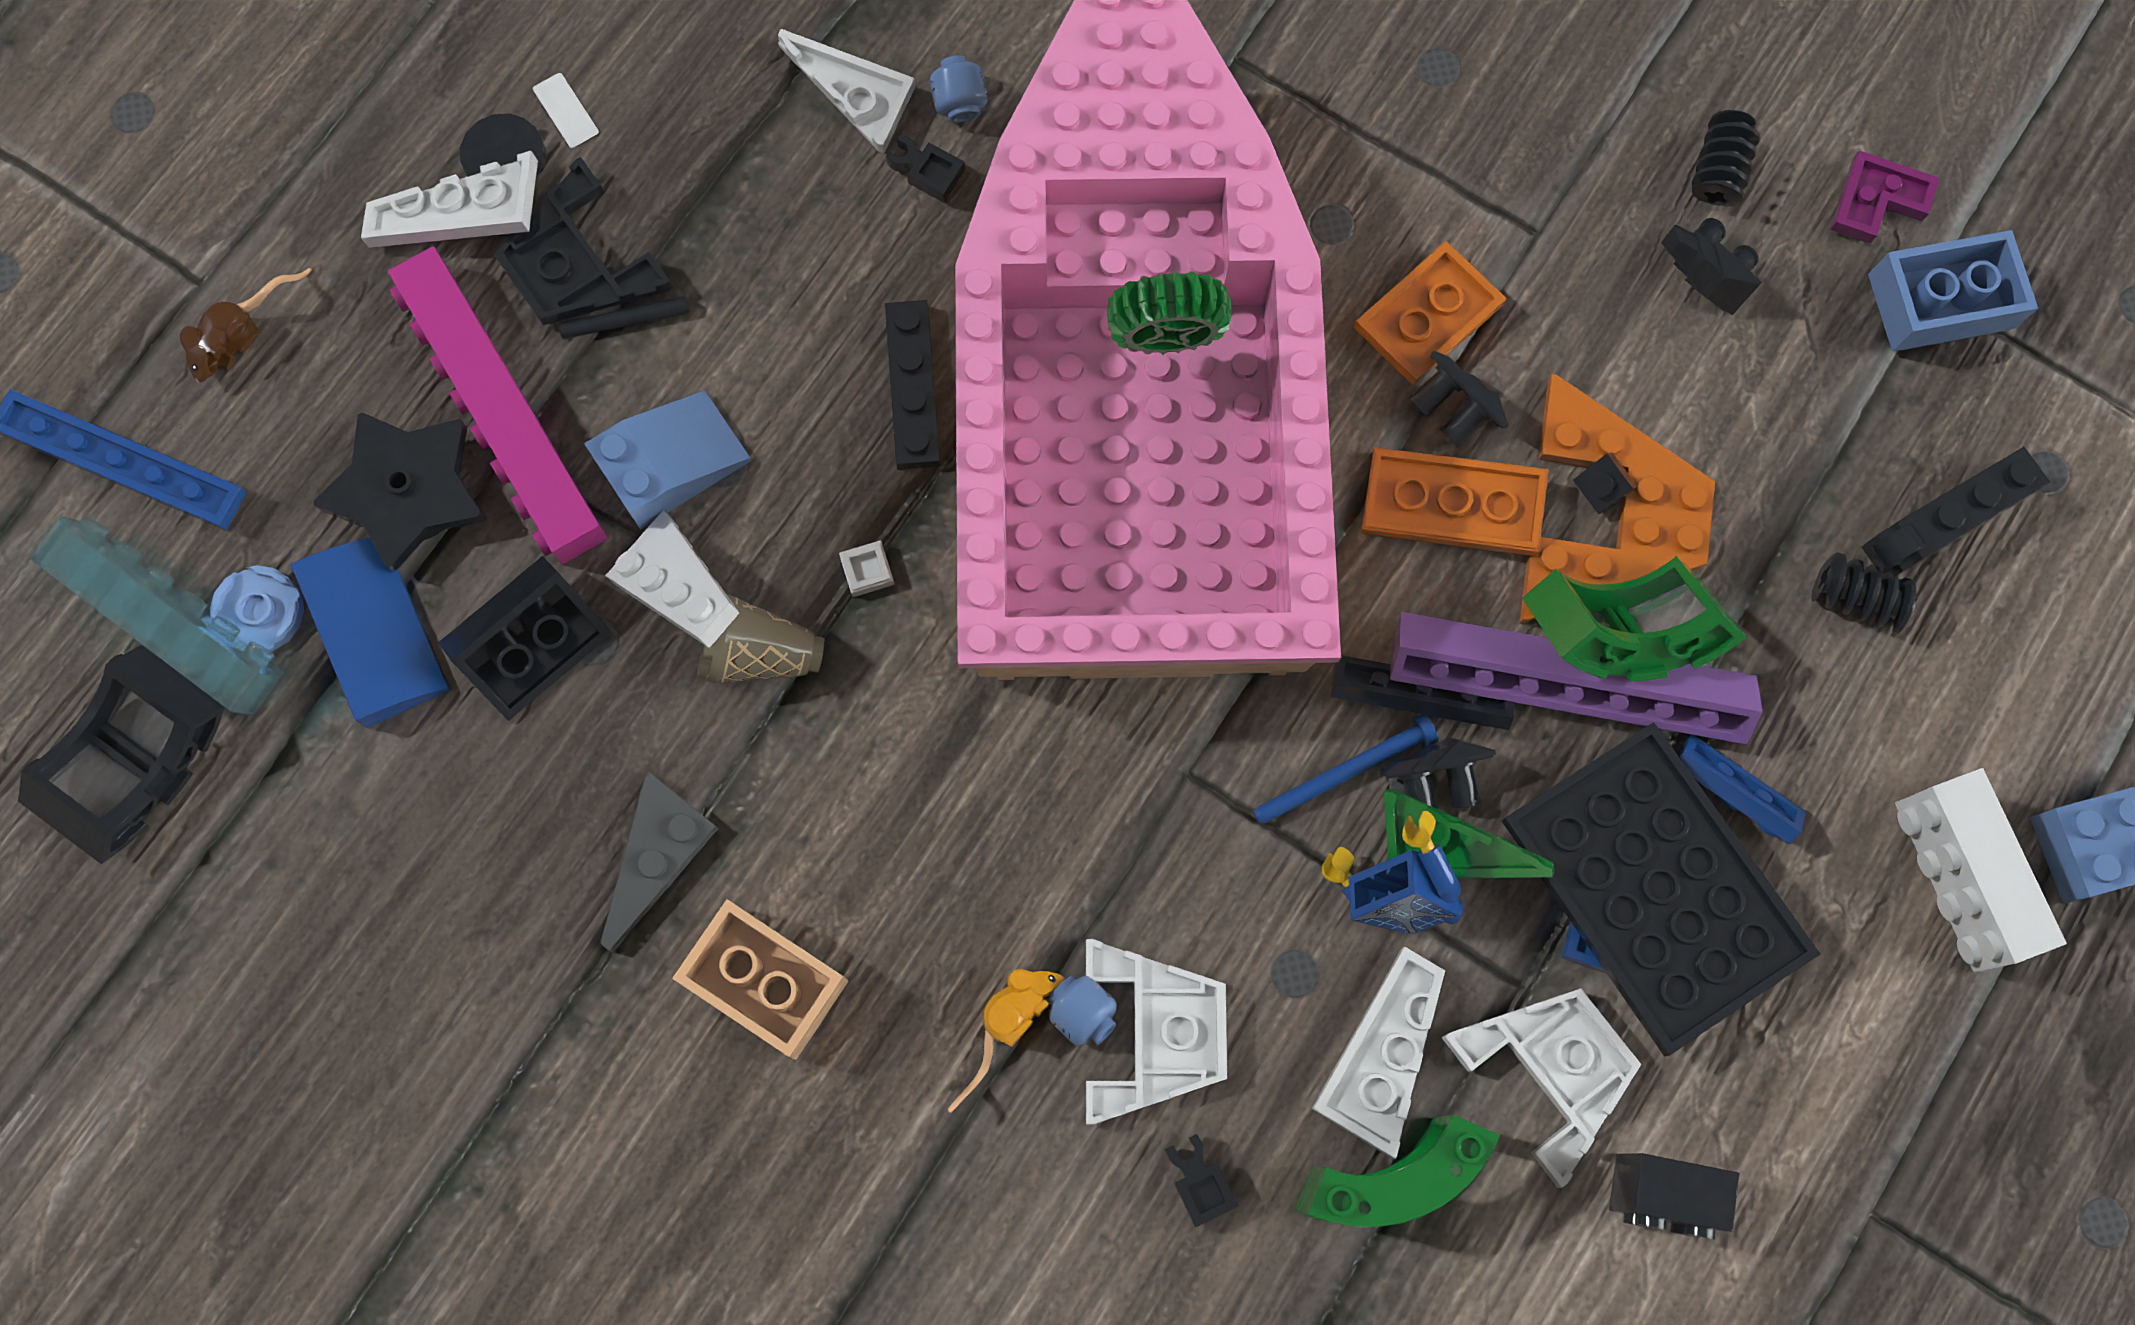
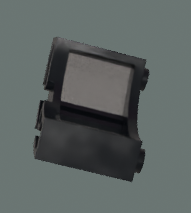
M143 645L124 655H116L105 664L104 674L97 692L77 723L50 751L40 759L30 762L21 771L18 802L100 864L116 855L149 826L142 820L146 819L161 801L170 805L193 775L187 769L188 765L196 756L198 749L201 752H207L225 707V705Z

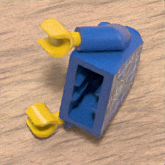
M1422 811L1419 826L1413 822L1411 816H1408L1403 828V840L1412 847L1420 848L1421 851L1419 853L1410 850L1355 875H1351L1349 872L1355 862V858L1349 850L1339 847L1334 855L1328 854L1322 865V875L1328 881L1341 883L1344 886L1341 891L1350 901L1351 920L1406 934H1416L1444 922L1455 924L1460 920L1464 909L1462 901L1458 899L1461 892L1460 882L1441 846L1433 844L1431 840L1436 820L1430 812Z

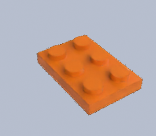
M1445 241L1357 319L1353 328L1415 386L1437 366L1430 357L1432 351L1448 356L1504 305L1507 298Z

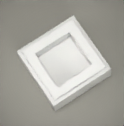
M881 540L839 553L852 597L895 585Z

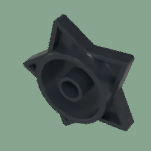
M365 413L358 414L352 464L313 501L314 505L324 513L364 526L384 565L391 572H395L424 540L434 537L445 529L480 523L485 519L459 475L467 426L461 419H456L407 432Z

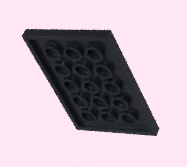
M1654 722L1502 820V823L1518 846L1554 862L1553 877L1540 878L1664 1057L1670 1056L1820 955V952Z

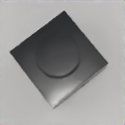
M1612 452L1605 454L1573 479L1598 515L1605 513L1638 488Z

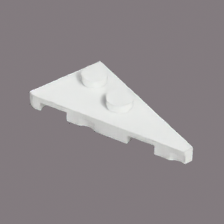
M781 29L778 34L779 47L877 151L885 153L915 89V79Z

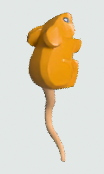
M1023 969L1014 970L1008 976V986L993 995L984 1009L983 1024L985 1027V1038L981 1068L972 1082L950 1105L948 1112L951 1113L978 1086L987 1074L991 1065L994 1040L1013 1047L1033 1024L1032 1017L1034 1015L1039 1017L1047 1009L1049 1002L1044 998L1050 996L1065 980V977L1050 971L1030 972Z

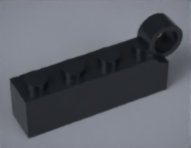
M2023 446L1877 534L1861 546V548L1873 565L1880 567L1881 575L1890 571L1899 576L2024 501L2049 484L2050 480Z

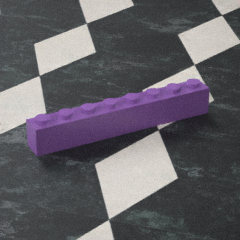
M1406 612L1400 613L1391 644L1390 680L1643 726H1648L1654 722L1660 729L1748 744L1763 712L1756 675L1706 666L1693 669L1688 664L1668 671V677L1662 679L1630 682L1627 676L1607 675L1605 679L1585 673L1560 657L1549 638Z

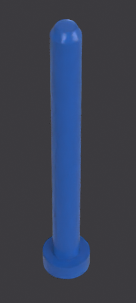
M1424 714L1413 718V727L1258 806L1253 812L1258 823H1267L1421 742L1425 746L1438 742L1434 726Z

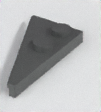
M650 772L644 779L600 943L610 952L615 951L718 830L713 823Z

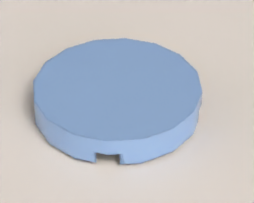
M259 565L246 567L248 570H243L240 573L234 572L226 577L216 589L210 606L211 619L214 621V627L220 639L238 651L252 654L271 652L289 642L299 629L304 613L302 594L294 581L275 568Z

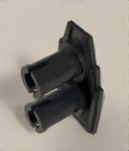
M1715 218L1705 219L1693 233L1675 224L1661 241V244L1675 260L1674 265L1687 277L1685 279L1686 282L1708 300L1733 315L1762 283L1750 271L1759 262L1757 252L1748 245H1739L1732 253L1720 243L1726 235V229L1722 222Z
M1437 351L1430 353V357L1437 364L1435 367L1437 372L1409 399L1429 417L1455 390L1458 392L1462 390L1467 395L1465 399L1468 402L1444 426L1439 428L1457 448L1485 421L1489 423L1493 421L1502 429H1506L1509 426L1497 392L1488 390L1475 375L1464 372L1449 356Z
M1447 737L1436 745L1423 747L1410 756L1393 760L1379 769L1381 775L1389 779L1397 777L1403 780L1406 795L1437 808L1429 775L1435 770L1444 769L1447 773L1452 807L1466 808L1481 803L1473 764L1477 761L1494 757L1493 755H1496L1494 749L1480 744Z

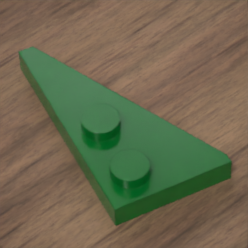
M1395 789L1384 791L1388 860L1410 850L1417 851L1418 853L1421 851L1420 848L1408 845L1403 840L1402 833L1408 816H1411L1413 822L1419 826L1422 811H1428L1436 820L1431 840L1433 844L1441 846L1457 878L1553 877L1554 862Z

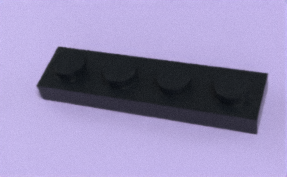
M917 300L885 303L897 470L940 467L928 301Z
M1341 655L1339 662L1334 664L1331 693L1333 698L1504 730L1510 729L1514 718V702L1390 680L1391 664Z

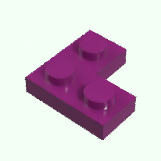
M1859 150L1852 159L1830 230L1871 243L1877 237L1885 209L1923 221L1929 215L1940 178Z

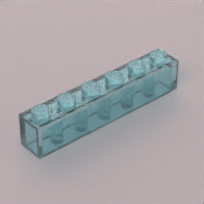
M61 515L30 560L229 711L254 715L285 672L271 661L274 658V654L256 642L250 641L249 644L238 636L241 630L235 624L220 616L212 617L204 611L208 605L203 600L187 591L180 593L171 586L174 582L171 576L156 567L149 566L147 568L138 561L141 558L139 552L120 541L112 542L106 537L109 532L108 529L88 517H83L79 521Z

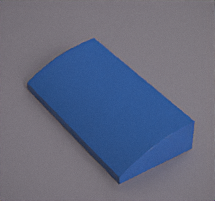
M370 537L339 545L291 563L293 572L355 721L369 728L450 691L399 569L391 572L384 565Z

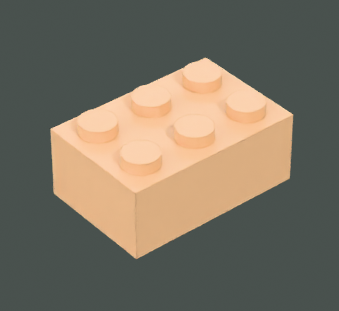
M726 899L672 978L795 1060L848 983L844 976L728 899Z

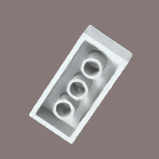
M1983 768L1895 802L1898 809V822L1902 830L1911 837L1918 852V865L1922 873L1930 878L1938 895V908L1943 917L1950 921L1958 938V951L1963 960L1971 966L1973 972L2016 964L2067 944Z

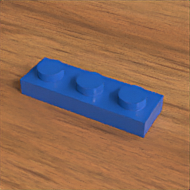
M1690 734L1684 741L1677 755L1697 783L1702 784L1718 795V798L1725 806L1735 811L1740 810L1756 821L1763 832L1772 837H1779L1789 845L1801 833L1806 815L1805 810L1693 734Z

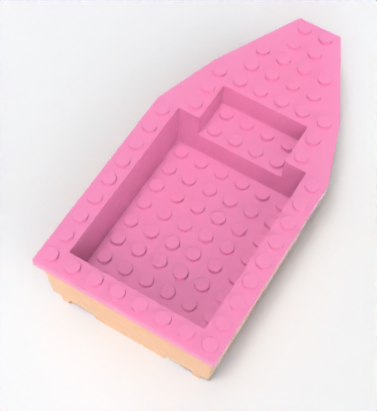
M1074 0L999 140L955 264L958 668H975L979 677H997L998 680H1014V677L1070 676V679L1212 677L1214 674L1268 673L1269 676L1286 675L1287 672H1305L1315 663L1339 662L1341 659L1321 265L1314 243L1269 135L1188 0ZM1177 271L1178 273L1186 274L1193 271L1198 276L1208 274L1212 279L1221 280L1223 286L1227 287L1228 297L1231 298L1232 306L1230 330L1225 332L1224 336L1219 340H1212V343L1208 346L1201 345L1195 350L1187 349L1180 351L1179 354L1167 352L1164 355L1161 353L1147 355L1143 351L1131 352L1128 348H1121L1111 338V331L1108 330L1107 321L1108 298L1114 295V290L1124 287L1128 281H1139L1142 276L1152 277L1158 275L1159 272L1162 274H1172Z

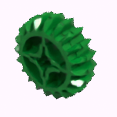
M1175 271L1172 274H1162L1159 272L1158 275L1152 277L1142 276L1139 281H1128L1124 287L1114 290V295L1108 298L1107 321L1108 330L1111 331V338L1117 342L1119 347L1128 348L1131 352L1143 351L1147 355L1151 353H1161L1164 355L1167 352L1179 354L1180 351L1187 349L1195 350L1201 345L1208 346L1212 343V340H1219L1224 336L1225 332L1230 330L1232 306L1231 298L1228 297L1227 287L1223 286L1221 280L1212 279L1208 274L1198 276L1193 271L1186 274Z

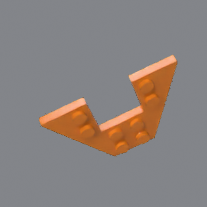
M1551 374L1547 383L1539 460L1589 468L1605 454L1612 452L1638 488L1621 500L1616 549L1541 537L1537 557L1527 555L1522 598L1556 568L1575 580L1590 584H1616L1634 580L1657 570L1675 556L1692 571L1702 569L1708 564L1715 481L1556 374ZM1522 599L1519 624H1526L1536 618Z

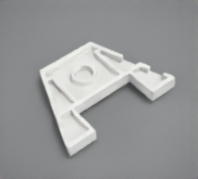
M1086 939V976H1089L1097 983L1134 984L1135 1081H1086V1125H1093L1226 1080V984L1144 958L1141 955L1126 950L1123 951L1105 945L1103 942L1094 939Z
M1582 989L1447 1033L1442 1037L1468 1072L1473 1071L1507 1044L1567 1120L1566 1125L1531 1152L1557 1188H1563L1568 1184L1573 1176L1574 1168L1583 1154H1586L1600 1126L1607 1115L1612 1113L1641 1066V1063Z

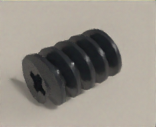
M1724 110L1713 114L1710 118L1708 131L1704 137V145L1700 151V159L1696 164V173L1691 182L1692 194L1698 200L1724 207L1739 205L1744 200L1745 196L1742 190L1748 186L1747 175L1752 171L1751 161L1757 154L1755 146L1759 144L1761 139L1760 133L1755 129L1756 120L1750 113L1740 110Z
M1839 552L1831 555L1820 569L1811 596L1813 602L1821 593H1825V607L1829 609L1833 607L1838 599L1843 600L1842 613L1848 615L1856 605L1860 606L1858 619L1861 621H1865L1872 612H1876L1875 626L1880 628L1892 618L1894 619L1892 632L1899 634L1907 625L1917 602L1914 580L1907 577L1899 580L1897 574L1890 571L1881 575L1880 567L1869 565L1864 569L1863 561L1855 558L1847 563L1846 555Z

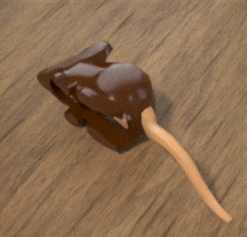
M308 268L298 274L275 277L252 298L242 303H215L203 313L197 328L193 326L184 327L180 332V341L186 351L187 363L194 379L197 382H204L208 377L217 372L219 365L230 370L236 361V358L233 356L238 350L244 353L260 332L248 312L259 306L276 286L284 282L300 280L306 277L312 269Z

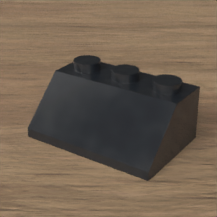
M541 556L441 639L438 644L451 662L509 721L612 633L544 556Z

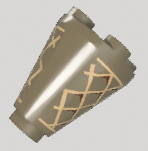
M726 594L739 611V614L710 648L704 645L703 652L700 655L697 679L720 683L807 675L808 671L818 673L823 656L824 638L814 636V632L733 595Z

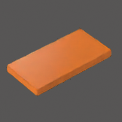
M1373 447L1361 534L1537 557L1540 548L1549 469Z

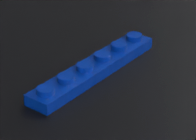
M9 389L0 405V435L225 531L247 494L244 489L11 389Z

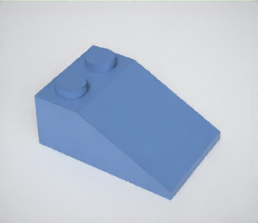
M706 391L624 419L584 443L640 530L651 524L663 510L666 513L672 511L751 462V458Z

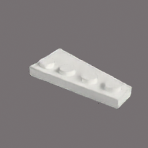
M532 151L518 154V161L500 166L496 161L480 166L481 173L459 179L455 174L440 179V183L431 189L421 191L417 186L367 202L361 239L369 248L529 232L538 160Z
M663 510L628 551L619 556L613 568L605 576L617 587L710 648L737 617L739 611L719 583L709 573V569L694 552L692 545L680 532L675 521Z
M1406 947L1400 950L1312 1107V1110L1392 1159L1397 1157L1402 1128L1405 1119H1407L1411 1104L1410 1098L1423 1058L1422 1052L1428 1029L1431 1027L1445 970Z

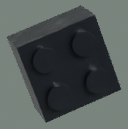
M1644 1153L1616 1154L1609 1211L1623 1213V1223L1666 1230L1668 1222L1671 1223V1233L1715 1240L1716 1231L1733 1232L1740 1173Z

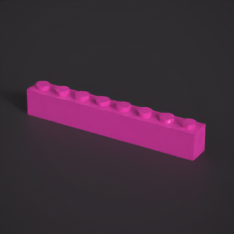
M432 246L388 270L396 285L389 289L390 293L403 312L411 310L416 319L409 323L411 329L422 346L428 343L432 346L436 353L429 357L432 365L442 380L450 377L456 389L449 392L453 401L463 415L470 412L476 424L470 427L471 432L483 450L491 447L497 459L490 462L503 485L509 482L512 483L517 495L513 496L511 500L524 521L532 518L538 530L532 533V536L545 557L553 553L563 565L607 540L608 537L435 247Z

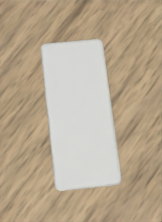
M557 73L533 87V91L570 148H574L599 133L597 127L561 73Z

